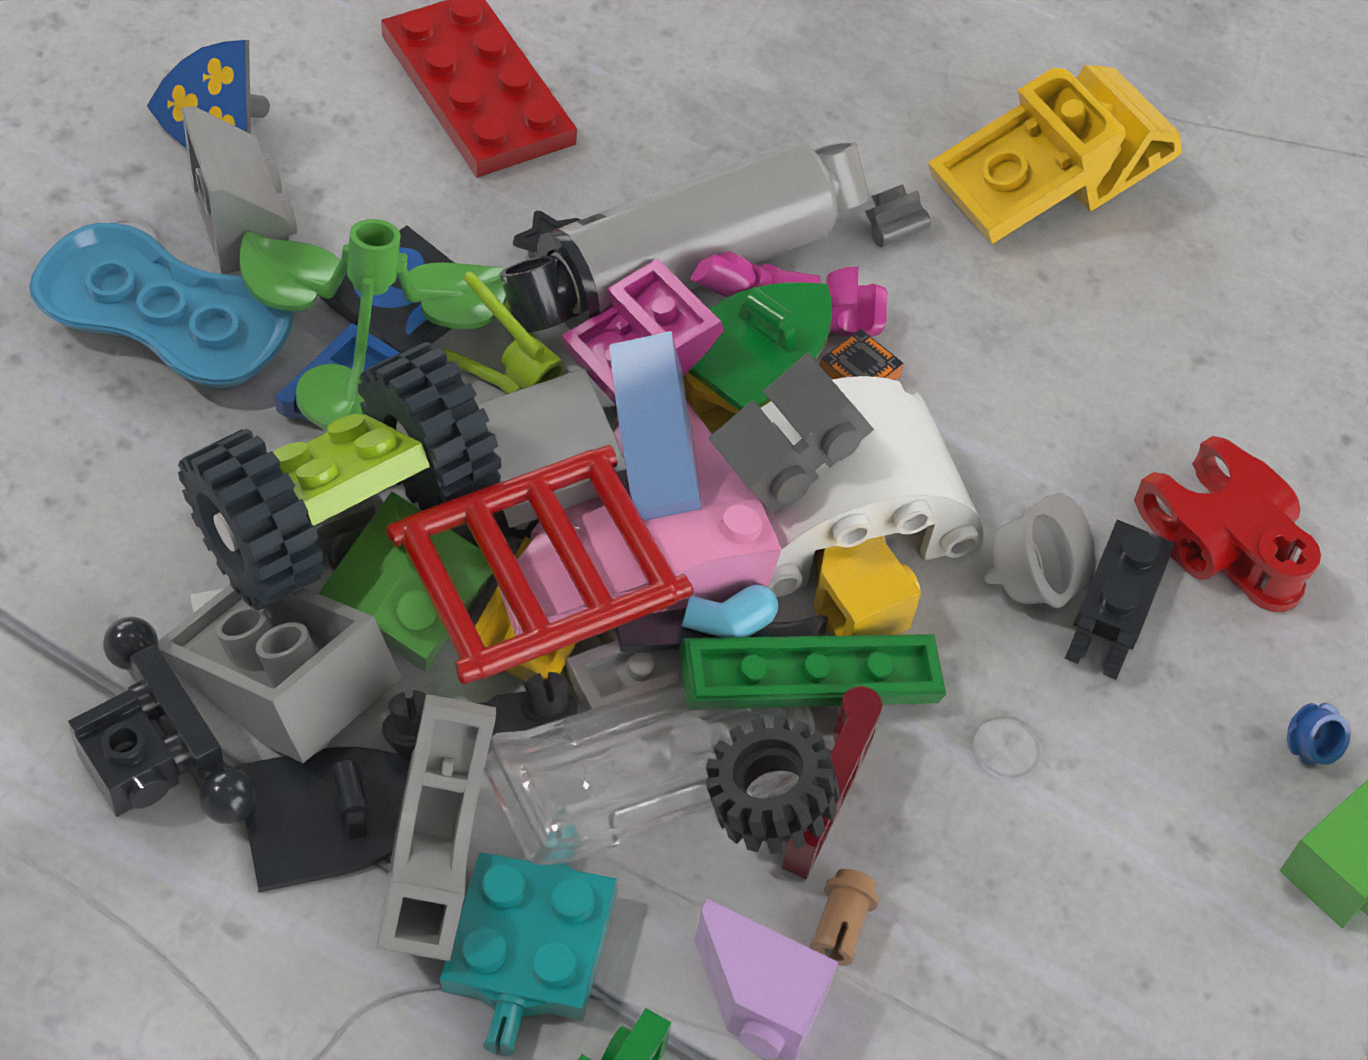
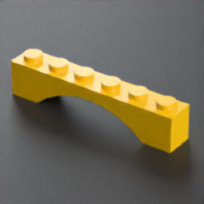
M689 372L683 376L686 400L711 434H714L739 412L737 408ZM885 535L867 539L853 547L833 546L815 550L817 583L813 610L818 616L828 617L826 629L831 636L896 635L911 628L921 596L920 586L912 569L906 564H900L886 544Z

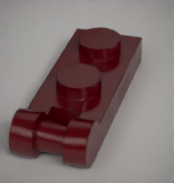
M856 686L849 689L843 696L839 711L840 716L836 721L833 733L835 745L832 750H829L839 787V800H834L837 812L833 821L822 817L825 831L818 838L809 830L805 831L803 835L806 846L799 849H794L791 839L784 840L788 842L782 869L806 880L871 746L875 727L883 706L881 697L871 688Z

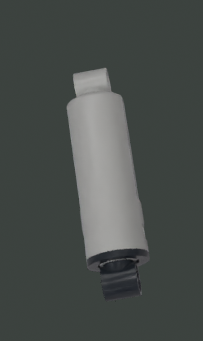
M846 141L813 150L803 142L782 143L542 234L537 244V257L513 264L499 273L511 314L528 333L545 330L563 322L569 329H573L612 306L607 290L608 287L656 259H659L689 290H693L701 285L689 280L700 261L714 254L720 256L724 252L730 251L749 260L751 264H758L829 235L834 227L837 212L857 207L870 199L857 144L853 141Z

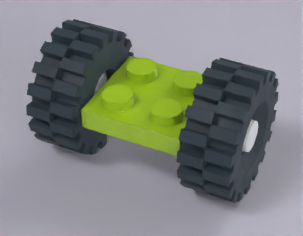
M419 343L365 369L359 376L362 383L358 384V393L365 400L360 403L363 415L352 414L339 418L327 427V433L307 443L295 442L282 446L274 452H267L265 442L258 435L254 437L251 430L241 429L183 457L179 461L178 466L181 469L178 472L179 480L186 488L182 492L185 501L193 510L190 513L195 525L200 527L205 537L202 540L208 551L212 550L216 557V565L223 575H228L231 587L237 594H242L245 603L249 606L253 605L255 610L260 611L321 579L325 569L321 564L324 557L322 549L315 543L319 537L314 525L396 483L398 486L403 484L406 497L412 503L418 501L419 508L422 511L500 483L501 475L497 470L502 468L501 457L493 450L498 447L495 434L488 431L486 425L490 421L484 408L479 409L474 399L477 393L470 382L465 384L462 381V371L454 361L448 364L446 353L439 347L434 349L432 343Z

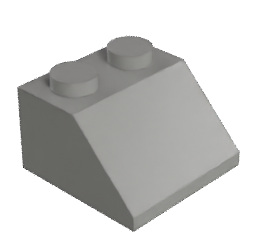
M195 106L182 108L193 193L221 274L239 271L241 242L246 230L267 238L289 241L288 235L297 234V224L292 204L289 199L280 201L277 193L282 192V185L276 161L274 158L264 159L256 136Z

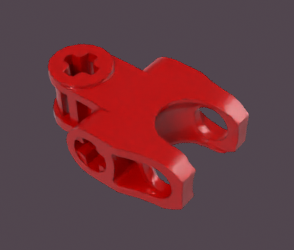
M1211 436L1200 443L1199 452L1192 463L1197 478L1210 493H1197L1188 490L1165 473L1153 472L1141 479L1134 498L1136 507L1142 519L1155 535L1175 542L1170 557L1194 578L1205 580L1222 571L1247 595L1251 602L1268 611L1285 612L1295 608L1300 603L1305 594L1306 579H1309L1316 572L1320 564L1321 551L1314 538L1295 524L1299 519L1301 511L1299 499L1295 491L1265 462L1250 455L1228 439ZM1215 456L1226 465L1230 477L1219 468ZM1156 496L1160 498L1163 504L1167 507L1172 517L1166 514L1161 509L1157 502ZM1298 548H1300V549H1301V553H1300V555H1299L1297 561L1294 562V561H1293V558H1294V556H1295V554H1296ZM1266 574H1267V575L1270 576V577H1269L1268 582H1267V584H1266V586H1265V588H1264V590H1263V589L1261 588V585H1262L1263 580H1264V578H1265V576H1266Z

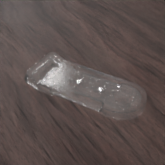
M683 680L526 731L497 733L491 737L484 772L525 856L532 863L538 865L570 862L615 847L620 843L621 839L713 807L705 779L708 778L705 769L708 758L716 759L713 748L720 739L730 746L733 744L729 731L740 725L745 734L754 731L751 720L763 717L765 727L773 728L775 716L787 717L790 730L793 729L798 720L808 724L812 735L815 733V723L810 707L687 710ZM774 771L764 774L750 784L747 788V794L757 797L777 790L791 782L797 774L787 771Z

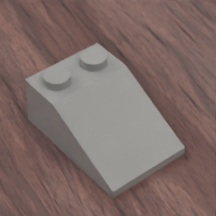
M229 584L161 638L158 646L159 651L172 669L259 742L301 763L306 762L311 756L323 750L334 736L363 711L375 705L380 696L401 679V675L374 616L304 588L259 611L255 610L253 605L249 606L245 603L242 594H237Z

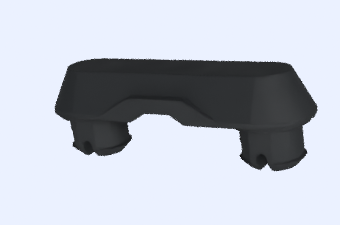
M548 672V677L542 680L541 673H537L526 681V691L496 695L487 702L475 703L496 707V719L489 750L550 742L563 737L578 713V702L574 696L567 693L569 688L568 680L556 672ZM413 690L411 698H406L405 692L392 697L388 703L391 714L387 716L382 724V734L385 740L399 756L410 761L415 748L426 693L418 690Z

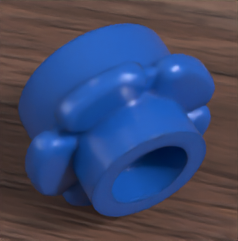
M1326 702L1321 703L1319 706L1315 703H1309L1299 709L1292 717L1288 726L1287 745L1293 755H1299L1300 762L1306 765L1332 764L1339 760L1348 748L1351 737L1350 726L1335 706Z

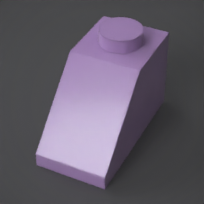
M707 898L701 909L695 943L727 1031L738 1036L740 1043L746 1049L766 1059L780 1057L784 1060H796L828 995L839 962Z

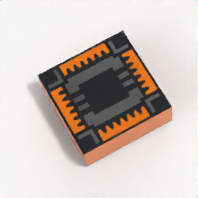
M859 329L824 355L819 363V366L832 380L859 376L896 380L901 376L904 365L900 359L862 329Z

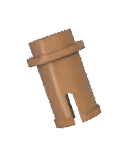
M839 869L835 878H830L826 881L824 892L828 899L809 948L823 955L826 948L832 949L829 958L839 962L838 965L847 966L852 964L855 956L854 950L867 912H871L877 907L879 901L875 893L877 884L870 876L853 869Z

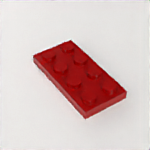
M444 0L381 20L383 39L476 178L576 145V126L486 0Z

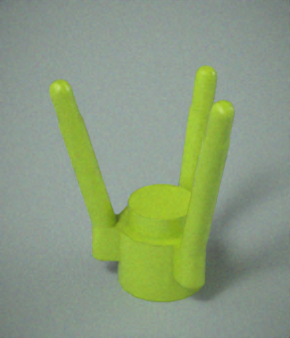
M466 272L464 275L465 282L516 340L507 347L501 359V363L506 367L505 375L450 349H444L447 362L451 363L454 361L460 369L498 386L506 394L562 376L565 371V363L547 348L533 332L528 333L511 314L507 300L503 305L475 273Z

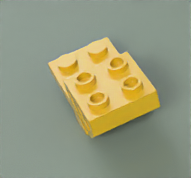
M1084 65L1077 78L1068 69L1051 68L1019 88L1020 105L928 162L933 179L991 244H994L1071 194H1074L1090 212L1181 155L1182 147L1180 132L1116 68Z

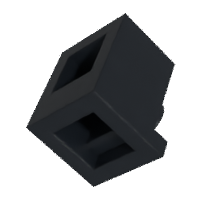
M132 688L68 720L77 755L116 817L133 808L140 809L153 805L162 799L170 788L179 784L174 756L140 706L139 698Z

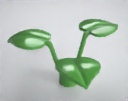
M379 219L362 220L351 227L349 244L342 247L341 260L330 251L315 245L297 241L271 239L249 230L244 232L240 249V271L246 288L256 300L271 308L285 311H303L313 306L318 296L327 299L332 298L341 285L346 273L354 288L361 293L353 368L350 369L338 364L319 365L305 372L296 386L298 408L308 420L327 431V427L339 418L352 414L363 415L360 403L365 400L358 393V384L362 383L359 376L361 372H364L373 295L385 293L398 276L406 300L412 303L421 302V312L427 320L452 329H475L489 324L496 317L465 282L464 275L469 271L475 273L504 305L507 299L499 273L505 268L460 263H428L417 266L408 272V256L405 253H399L401 238L399 230L393 224Z

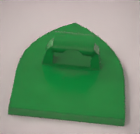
M810 282L769 284L738 292L710 307L709 310L721 320L724 330L711 348L688 372L739 411L752 400L760 408L765 406L771 400L763 392L764 389L807 352L816 361L825 347L830 332L832 316L828 284Z

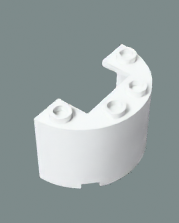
M859 376L833 379L832 381L852 402L874 430L860 442L858 448L847 458L837 461L830 468L825 463L815 471L820 477L810 484L807 492L797 501L787 504L777 514H774L762 503L782 548L768 586L776 597L788 595L798 588L807 586L815 550L833 546L853 547L870 538L898 532L901 534H913L925 528V534L919 550L923 560L942 556L958 558L982 547L984 530L980 517L921 395L918 392L913 395L905 392L899 381L888 378ZM773 402L761 407L768 418L781 429L793 445L802 439Z

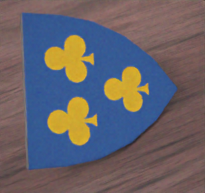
M249 40L224 41L201 47L182 59L162 79L147 107L163 130L182 146L187 148L182 108L195 106L251 134V117L264 118L267 116L270 109L268 99L265 96L250 94Z

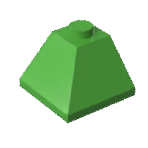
M391 491L318 594L374 616L387 647L424 672H427L450 638L404 546L395 548L386 534L387 525L422 510ZM449 529L430 536V539L468 612L493 577V573L481 550Z

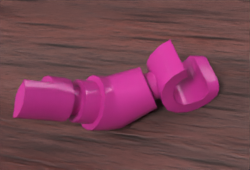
M729 251L724 252L720 256L714 254L700 261L689 280L727 298L738 292L769 284L787 282L820 283L821 277L820 275L779 269L771 264L761 266L754 263L751 264L749 260ZM859 266L845 267L830 272L826 278L832 305L830 331L843 337H850L859 329H862L871 337L879 335L887 321L888 292L886 288L873 283L858 286Z

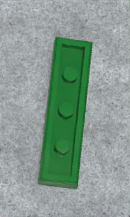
M935 634L684 638L678 648L687 710L841 706L844 694L856 686H864L876 691L881 697L883 705L939 703L946 695Z

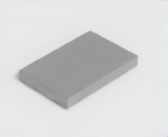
M586 368L477 404L479 409H485L490 420L486 423L488 431L496 436L498 447L493 450L501 457L502 468L497 470L501 475L500 482L609 444L613 447L618 462L614 470L625 489L629 488L625 460ZM589 478L554 491L563 509L599 498ZM529 501L503 510L509 528L538 519Z

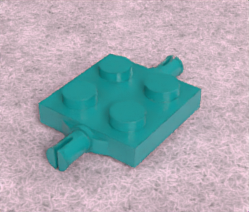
M558 823L547 825L546 836L539 859L520 860L479 852L462 906L450 961H445L440 977L443 992L475 998L494 1009L483 1047L496 1055L498 1054L499 1046L502 1056L513 1055L523 1016L553 1014L584 1021L618 887L617 878L576 871L566 865L576 832L565 824H562L560 834Z

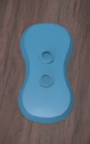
M118 223L90 224L82 226L64 236L40 260L31 276L29 286L31 298L37 307L48 317L60 324L82 332L115 335L137 341L150 348L169 368L196 384L212 388L239 386L257 375L283 347L293 323L292 311L271 308L256 300L246 288L242 276L217 274L196 269L176 259L146 232Z

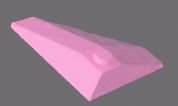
M686 400L687 411L693 430L702 509L645 520L644 522L675 576L684 573L692 583L694 588L693 596L720 603L725 602L748 586L756 584L768 587L782 548L761 501L748 489L709 440V437L712 435ZM617 418L614 427L616 430L613 434L624 458L619 420ZM629 487V488H626V491H627V493L629 494V496H630V498H631L630 487ZM600 497L564 509L613 599L649 585ZM539 521L531 533L530 540L532 542L520 558L516 560L546 617L552 623L587 608ZM499 587L515 636L523 634L513 611ZM689 598L678 601L674 605L654 613L686 608Z

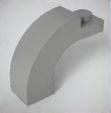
M426 694L391 856L378 934V949L450 961L465 896V876L469 843L479 790L496 719V707Z

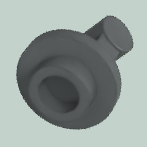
M903 184L871 196L875 207L865 211L872 226V238L879 247L930 228L931 225L929 214L921 205L918 190L907 194Z

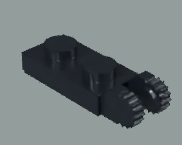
M1118 519L1116 520L1073 626L1077 627L1064 659L1078 664L1080 659L1085 657L1092 641L1091 633L1114 642V645L1110 646L1103 662L1104 671L1102 674L1112 679H1117L1129 649L1133 650L1139 638L1175 542Z

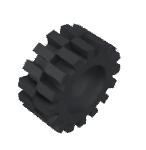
M775 716L773 728L765 727L763 717L751 720L754 731L745 734L740 725L729 731L733 744L730 746L720 739L713 748L716 759L708 758L705 768L708 778L705 779L707 791L721 829L725 828L728 838L736 844L743 838L747 850L757 853L762 841L767 842L770 854L783 853L782 841L788 839L792 840L795 850L806 846L803 833L809 830L818 838L825 831L822 817L833 821L837 812L834 800H839V787L829 748L826 749L824 739L817 731L811 735L808 724L799 720L793 729L790 730L787 717ZM787 771L795 773L799 777L794 787L777 797L755 798L747 794V788L754 780L770 772Z

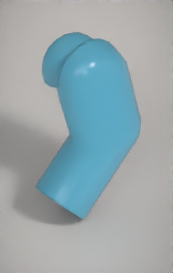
M756 584L744 588L723 603L691 596L689 597L681 626L721 638L750 637L773 621L778 612V600L770 588Z

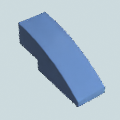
M672 331L611 344L610 354L615 399L628 482L634 505L644 521L702 509L693 430L686 406L683 372Z

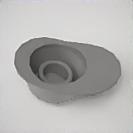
M1057 493L1046 496L1029 508L1025 514L1001 526L993 537L994 566L983 576L986 584H1002L1010 598L1020 604L1048 603L1054 608L1064 606L1087 586L1092 579L1095 566L1094 541L1090 525L1082 509L1071 497Z

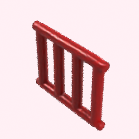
M608 444L595 450L582 452L409 515L400 521L386 526V534L394 547L404 546L460 660L455 661L457 678L461 684L465 685L478 679H485L674 605L678 601L693 596L694 588L692 583L684 573L675 576L615 472L614 467H617L618 462L611 445ZM588 478L590 479L649 585L614 599L612 598L554 493L555 490ZM529 501L587 609L552 623L549 622L494 519L493 513ZM466 523L523 631V634L487 648L430 539V536Z

